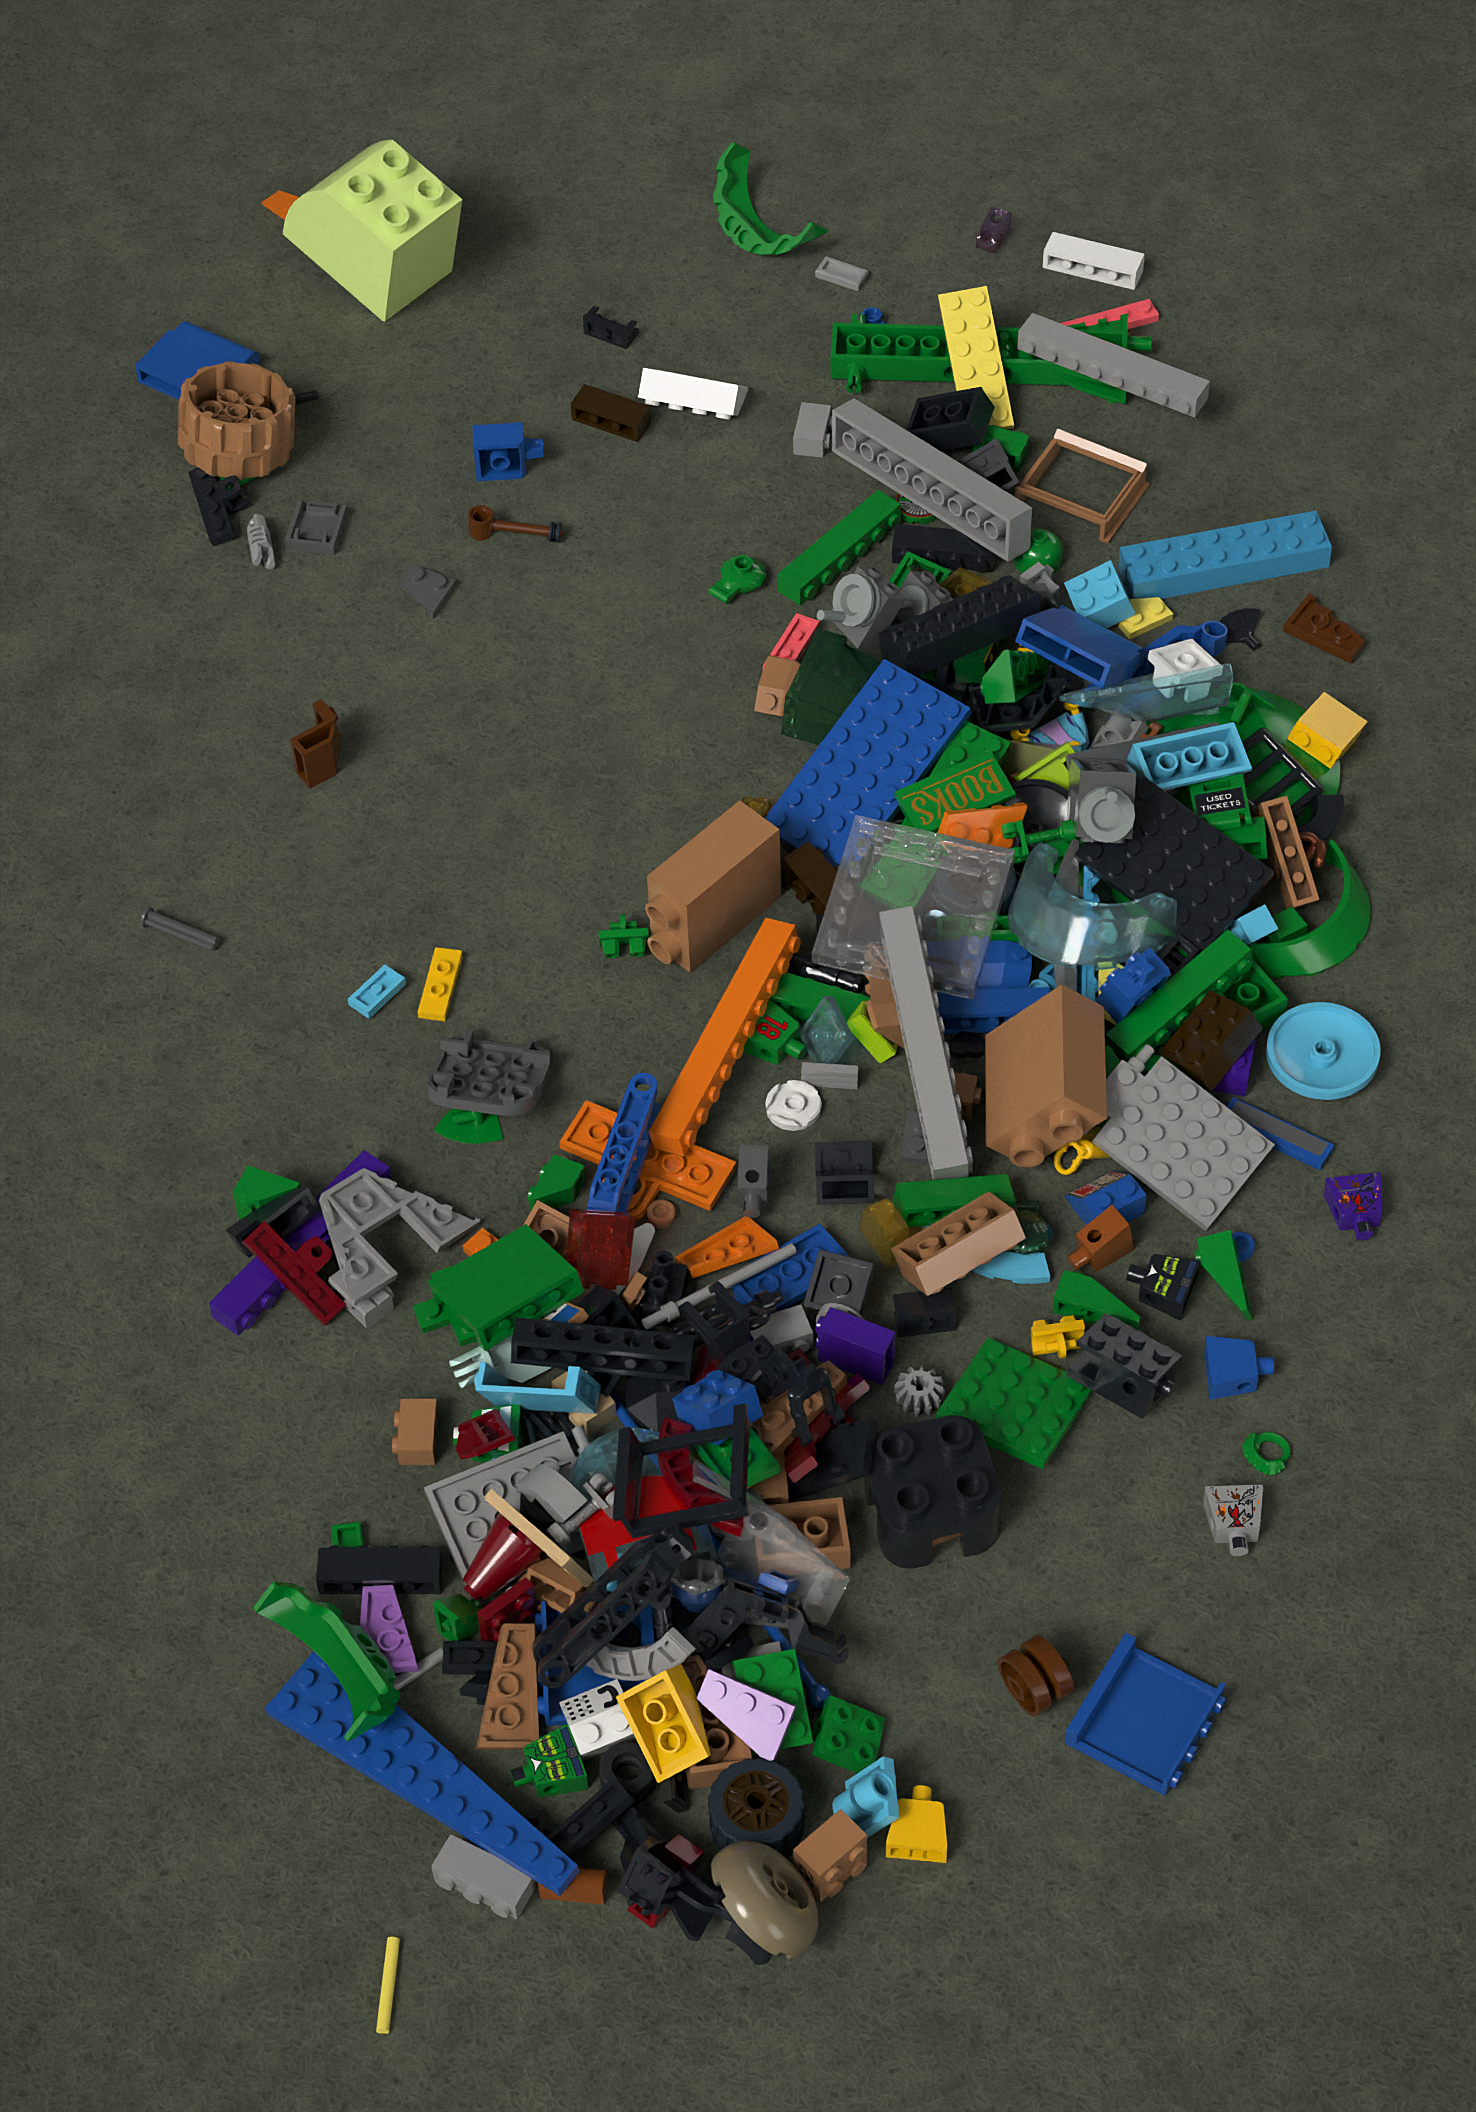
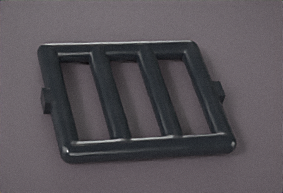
M1259 728L1242 742L1245 752L1247 753L1261 740L1273 752L1243 776L1245 788L1280 759L1291 771L1254 802L1247 797L1251 817H1257L1255 808L1260 803L1275 799L1297 779H1300L1310 790L1290 806L1293 817L1296 820L1304 813V808L1317 795L1323 793V787L1266 728Z

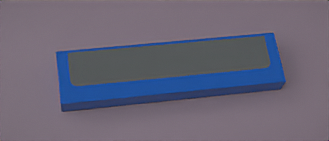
M1234 1097L1227 1105V1108L1275 1144L1273 1149L1320 1171L1334 1150L1333 1144Z

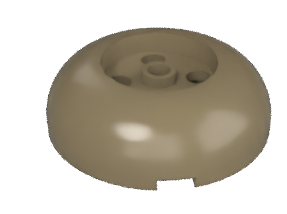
M755 1841L732 1843L714 1856L711 1865L714 1885H721L726 1896L722 1902L739 1927L760 1947L775 1956L782 1952L786 1954L788 1959L800 1957L812 1945L817 1935L819 1915L813 1893L796 1867L775 1849Z

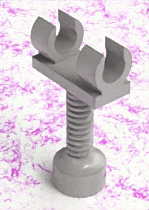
M603 1472L595 1474L589 1483L586 1482L583 1485L584 1489L592 1497L591 1502L589 1501L586 1506L584 1505V1508L579 1509V1512L577 1511L572 1515V1518L570 1517L567 1522L565 1521V1524L555 1522L546 1529L561 1548L571 1541V1531L573 1532L578 1525H581L580 1523H583L585 1519L587 1520L597 1509H602L611 1520L613 1519L614 1491L607 1495L605 1501L600 1497L607 1494L613 1485Z

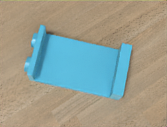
M480 1362L479 1371L474 1379L475 1390L496 1407L516 1404L520 1405L522 1410L596 1414L601 1385L582 1368L572 1366L568 1367L565 1389L507 1386L508 1379L487 1362Z

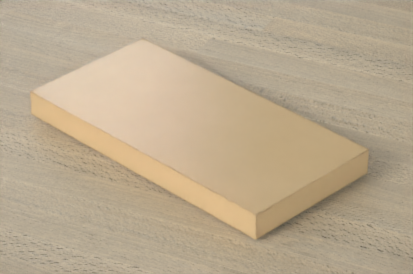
M491 1489L484 1496L485 1500L583 1587H588L594 1581L570 1556L495 1491Z

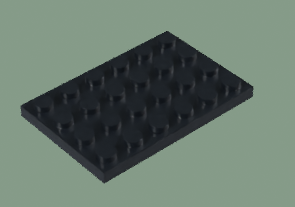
M1143 776L1135 786V819L1132 839H1125V843L1085 842L1074 854V858L1175 935L1179 933L1200 950L1199 953H1201L1228 929L1273 877L1274 871Z

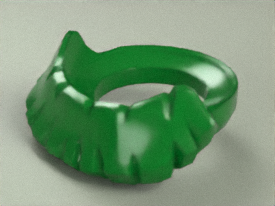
M1251 1432L1242 1445V1451L1248 1463L1253 1465L1252 1467L1257 1471L1269 1476H1275L1285 1468V1463L1290 1456V1447L1287 1441L1280 1435L1272 1432H1264L1259 1435ZM1264 1442H1273L1281 1447L1283 1454L1279 1459L1267 1460L1258 1453L1259 1446Z

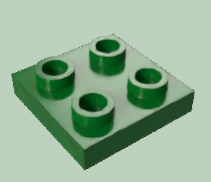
M832 1695L828 1696L824 1701L822 1714L815 1721L811 1731L813 1742H815L812 1755L854 1773H859L876 1762L885 1718Z

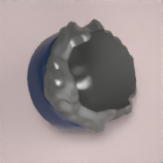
M700 1558L687 1560L674 1572L670 1580L671 1592L677 1601L688 1611L694 1613L702 1612L704 1608L719 1597L725 1584L723 1579L724 1568L710 1560Z

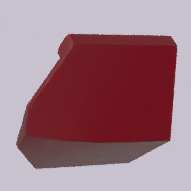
M494 1409L459 1424L456 1452L461 1460L476 1457L514 1441L515 1438L498 1410Z

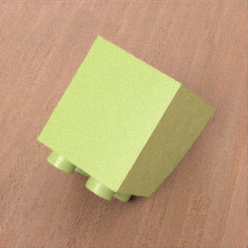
M394 140L379 141L367 147L294 201L285 218L283 235L377 317L386 322L452 272L462 199Z

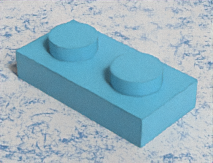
M383 965L348 998V1004L370 1019L406 985L405 977L387 965Z

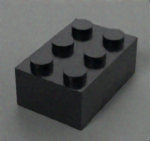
M982 387L917 398L906 430L939 451L982 444L995 407Z

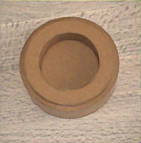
M656 1200L648 1206L647 1220L655 1228H667L674 1223L676 1214L675 1207L671 1202Z

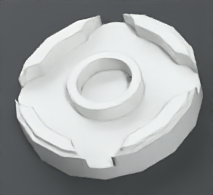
M790 1080L786 1084L780 1085L779 1083L771 1089L766 1098L765 1108L767 1117L774 1125L781 1129L796 1131L805 1129L816 1122L820 1117L822 1102L818 1091L812 1085L804 1081Z

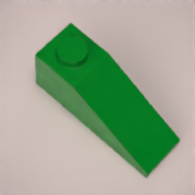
M1231 1230L1196 1238L1199 1249H1195L1194 1254L1196 1260L1200 1261L1199 1267H1204L1208 1276L1246 1320H1253L1237 1242Z
M1063 1271L1054 1295L1053 1313L1062 1316L1073 1315L1076 1320L1083 1319L1084 1322L1095 1324L1107 1313L1139 1331L1140 1316L1095 1279L1081 1272Z

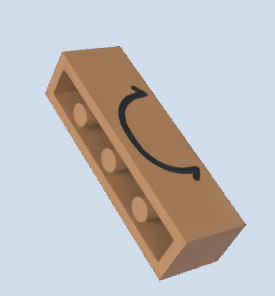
M1287 796L1260 803L1255 808L1257 817H1265L1266 846L1286 909L1293 907L1296 910L1315 904L1320 899Z

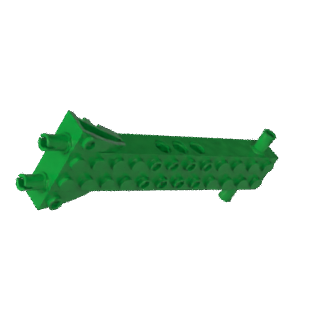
M857 313L851 316V323H833L830 356L831 379H847L846 390L850 393H853V386H855V393H859L862 390V379L954 382L944 326L867 324L866 316L860 313L859 321H857ZM1128 313L1120 315V320L1107 322L1106 318L1098 319V324L1086 326L1085 322L1068 326L1131 351L1151 352L1152 336H1130L1127 333ZM995 327L1006 384L1069 385L1087 394L1106 399L1109 403L1118 402L1125 404V390L1018 349V331L1020 328Z

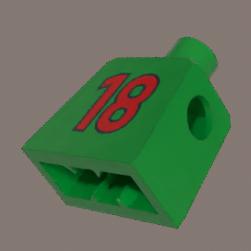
M768 1000L766 1011L763 1016L759 1017L755 1025L754 1034L751 1038L747 1039L743 1052L779 1065L787 1055L801 1060L805 1056L808 1046L799 1042L801 1040L800 1024L774 1002Z

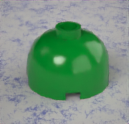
M1044 528L1031 529L1030 549L1013 559L1015 568L1019 572L1024 573L1039 562L1043 566L1049 565L1054 569L1055 574L1063 565V545L1058 536L1052 531Z

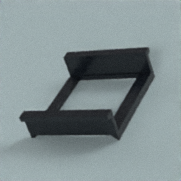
M746 1403L734 1405L733 1424L642 1443H640L631 1427L619 1429L613 1519L615 1522L621 1521L632 1539L654 1535L672 1524H677L682 1529L749 1516L746 1500L749 1431L752 1424L747 1418L748 1407ZM732 1438L730 1496L732 1500L639 1518L643 1457L645 1455Z

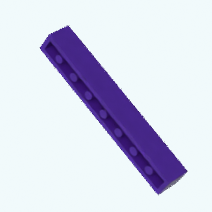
M363 1150L315 1200L320 1206L319 1199L323 1192L363 1168L376 1173L381 1178L392 1180L390 1167ZM322 1209L283 1238L293 1251L315 1236H318L329 1248L332 1247ZM311 1250L312 1255L317 1257L316 1251ZM255 1257L209 1302L212 1318L239 1336L245 1329L251 1328L256 1318L264 1310L270 1309L274 1305L276 1298L284 1290L288 1289Z

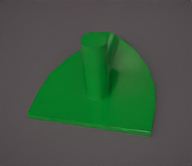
M1223 682L1218 686L1219 693L1233 698H1225L1222 705L1225 709L1234 710L1229 719L1234 724L1239 725L1248 704L1274 710L1277 708L1241 683Z
M452 1108L441 1118L434 1129L436 1133L460 1143L482 1144L503 1140L496 1114Z

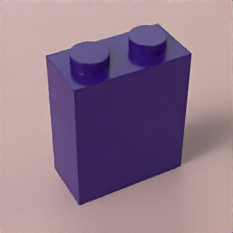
M830 1307L825 1317L820 1316L815 1327V1332L818 1333L815 1348L818 1349V1360L824 1363L829 1360L839 1369L854 1375L858 1373L862 1378L883 1386L895 1363V1332Z

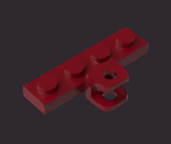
M263 1221L242 1242L323 1326L346 1305L316 1274L332 1255V1250L318 1236L310 1238L293 1251ZM311 1250L316 1251L317 1257L312 1255Z

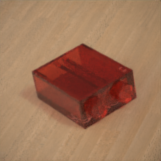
M570 1210L565 1260L577 1270L583 1289H590V1284H599L600 1287L609 1290H616L617 1285L628 1286L636 1216L617 1211Z

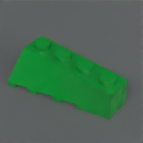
M1004 650L982 677L981 693L985 696V704L1016 702L1042 686L1050 660L1035 652Z

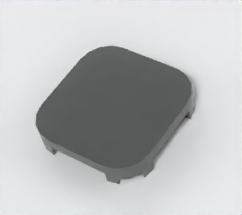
M463 1029L462 1036L449 1039L445 1035L440 1040V1052L432 1069L427 1070L426 1095L431 1102L446 1108L503 1116L525 1114L533 1110L537 1105L548 1079L550 1050H545L538 1046L539 1040L528 1037L525 1046L477 1040L474 1039V1030Z

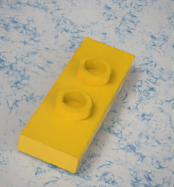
M435 947L418 1009V1018L446 1021L463 957L462 950Z

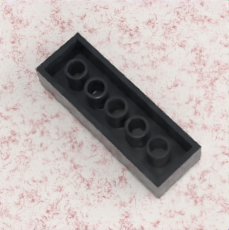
M1011 575L1003 576L991 584L980 586L975 591L958 596L950 602L937 605L932 610L920 615H914L907 621L892 625L888 629L879 632L882 659H886L915 677H919L1019 632L1023 618L1041 612L1039 594Z

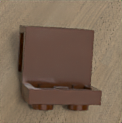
M322 699L313 703L316 726L290 739L296 773L309 789L337 775V764L341 750L339 741L341 733L336 722L338 721V715L332 706L328 707Z

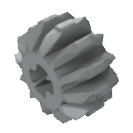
M923 1365L917 1371L910 1366L907 1374L900 1372L898 1382L894 1385L897 1404L903 1405L905 1413L913 1409L916 1417H918L922 1410L930 1415L932 1408L939 1409L941 1400L945 1396L942 1377H936L934 1368L926 1372Z

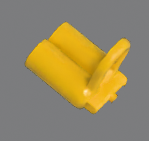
M1097 1125L1094 1126L1086 1135L1083 1134L1079 1140L1067 1143L1056 1151L1054 1166L1060 1174H1073L1083 1159L1110 1158L1109 1155L1092 1143L1093 1139L1101 1131V1128ZM1069 1146H1073L1077 1150L1078 1155L1076 1159L1072 1160L1071 1167L1065 1169L1060 1162L1061 1156L1064 1152H1067Z

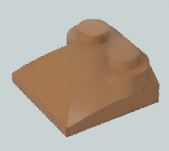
M537 1200L524 1225L527 1224L568 1262L570 1251L572 1257L575 1250L580 1249L585 1243L583 1240L582 1224Z

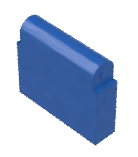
M183 321L174 331L169 329L135 364L139 383L179 400L183 382L187 378L193 377L198 369L204 366L223 364L226 361L259 365L260 354L195 324Z
M1067 607L1059 610L1051 608L1023 618L1015 641L1100 688H1105L1132 677L1133 673L1142 664L1146 653L1144 648Z

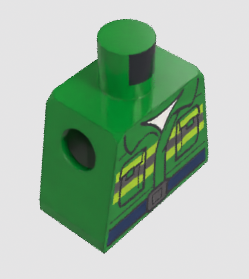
M568 1724L525 1745L523 1753L526 1764L510 1769L514 1787L517 1788L533 1782L539 1798L589 1789L587 1774Z

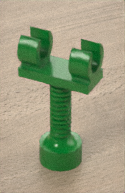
M1073 819L1062 821L1061 826L1056 829L1035 832L1029 835L1024 833L1022 820L1005 823L1001 826L1004 839H1012L1020 836L1022 847H1014L1006 851L1008 861L1012 864L1030 860L1028 852L1030 844L1054 840V838H1063L1066 843L1077 839L1074 834Z

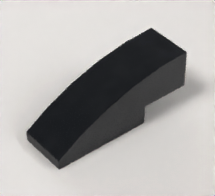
M304 1186L261 1206L226 1229V1232L239 1251L247 1258H250L254 1254L242 1242L263 1221L283 1239L320 1211L321 1207L309 1189Z

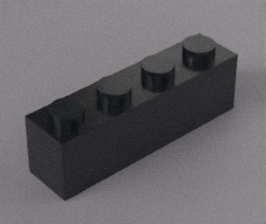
M896 524L892 543V563L900 564L908 551L943 568L993 572L996 554L956 529Z
M337 1545L319 1548L316 1573L319 1594H362L363 1587L393 1585L396 1594H441L443 1567L441 1548H434L429 1545H423L419 1548H404L398 1545L388 1548H373L367 1545L359 1546L358 1548H343Z

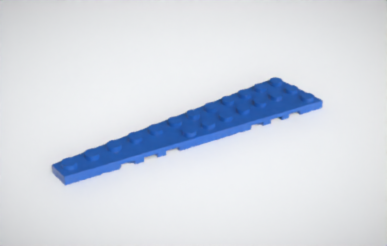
M314 1651L265 1707L266 1713L281 1724L557 1895L561 1896L580 1872L576 1863L397 1704L388 1719L347 1742L344 1736L353 1723V1712L349 1698L336 1675Z

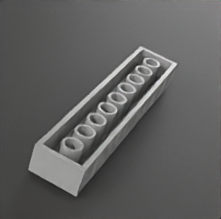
M855 398L832 410V452L1007 562L1030 549L1032 507Z
M912 906L879 912L881 940L932 1180L968 1177V1174H973V1159L970 1146H967L965 1122L961 1119L960 1098L955 1090L953 1068H950V1053L948 1043L944 1040V1025L942 1017H939L938 997L933 989V974L931 966H928V952L926 942L922 938L920 915L914 916Z

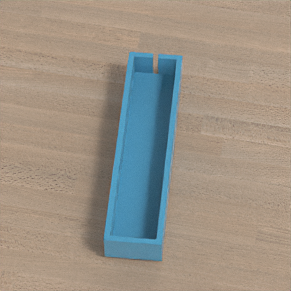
M1311 511L1123 546L1119 550L1118 568L1124 584H1126L1130 599L1155 597L1163 599L1328 568L1332 546L1317 511Z

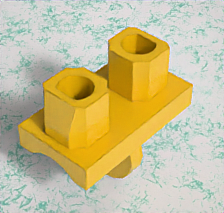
M1071 1315L1064 1316L1060 1319V1323L1049 1324L1045 1320L1034 1321L1033 1327H1031L1033 1356L1057 1352L1061 1359L1066 1358L1067 1350L1081 1349L1076 1344L1077 1340L1084 1335L1085 1324L1083 1319L1076 1320Z

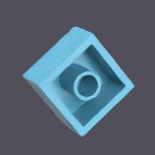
M1111 560L1064 583L1076 613L1106 629L1136 615L1121 578Z

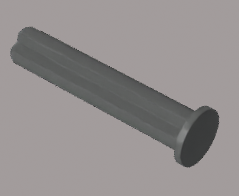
M150 906L142 914L140 924L144 928L151 926L208 950L215 951L217 949L219 938L158 914Z

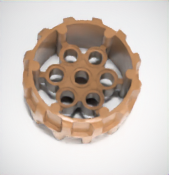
M226 361L223 364L204 366L198 369L193 377L187 378L183 382L178 403V445L184 449V457L190 465H196L205 471V474L213 477L220 476L226 478L235 475L239 480H243L245 478L267 476L278 466L283 467L289 460V451L294 447L295 394L292 388H287L284 378L280 374L273 373L254 363L246 364Z

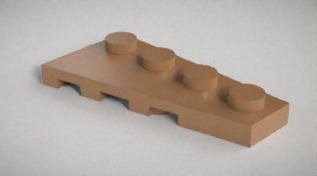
M503 1624L501 1626L476 1750H523L525 1745L539 1739L536 1661L532 1651V1645L535 1640L534 1624Z

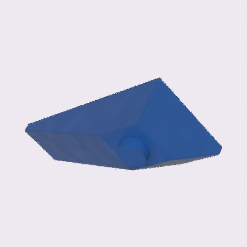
M1005 940L926 943L928 966H931L933 976L945 982L952 980L965 986L963 990L1028 988L1032 969V950L1029 944Z

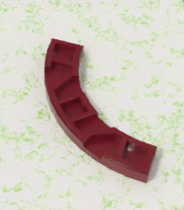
M858 1373L847 1381L848 1384L835 1397L836 1403L841 1406L843 1411L870 1388ZM824 1409L808 1425L813 1441L803 1448L800 1445L799 1437H797L787 1451L784 1467L793 1483L805 1476L818 1464L814 1445L822 1440L831 1427L829 1420L833 1418L831 1414L826 1416Z
M665 1417L661 1425L659 1439L691 1433L694 1426ZM689 1447L657 1453L663 1478L670 1490L686 1508L690 1509L729 1501L718 1493L713 1494L704 1486L705 1481L690 1462ZM748 1509L749 1516L710 1523V1525L729 1534L741 1537L750 1519L751 1510Z

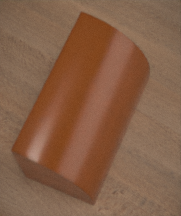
M578 1867L580 1872L561 1896L538 1883L540 1899L604 1904L608 1871L605 1869Z

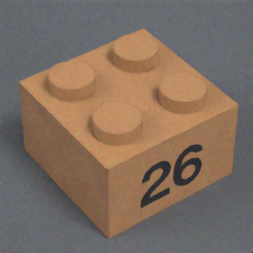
M841 1809L793 1849L794 1866L803 1876L813 1896L819 1902L823 1901L827 1896L830 1898L834 1897L842 1889L845 1880L851 1875L853 1877L858 1876L867 1865V1834Z

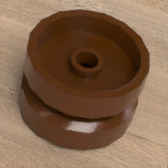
M1036 1634L1020 1645V1651L1013 1649L998 1659L999 1672L1005 1686L1022 1709L1029 1715L1035 1717L1051 1707V1700L1058 1702L1074 1691L1071 1674L1055 1648L1040 1635Z

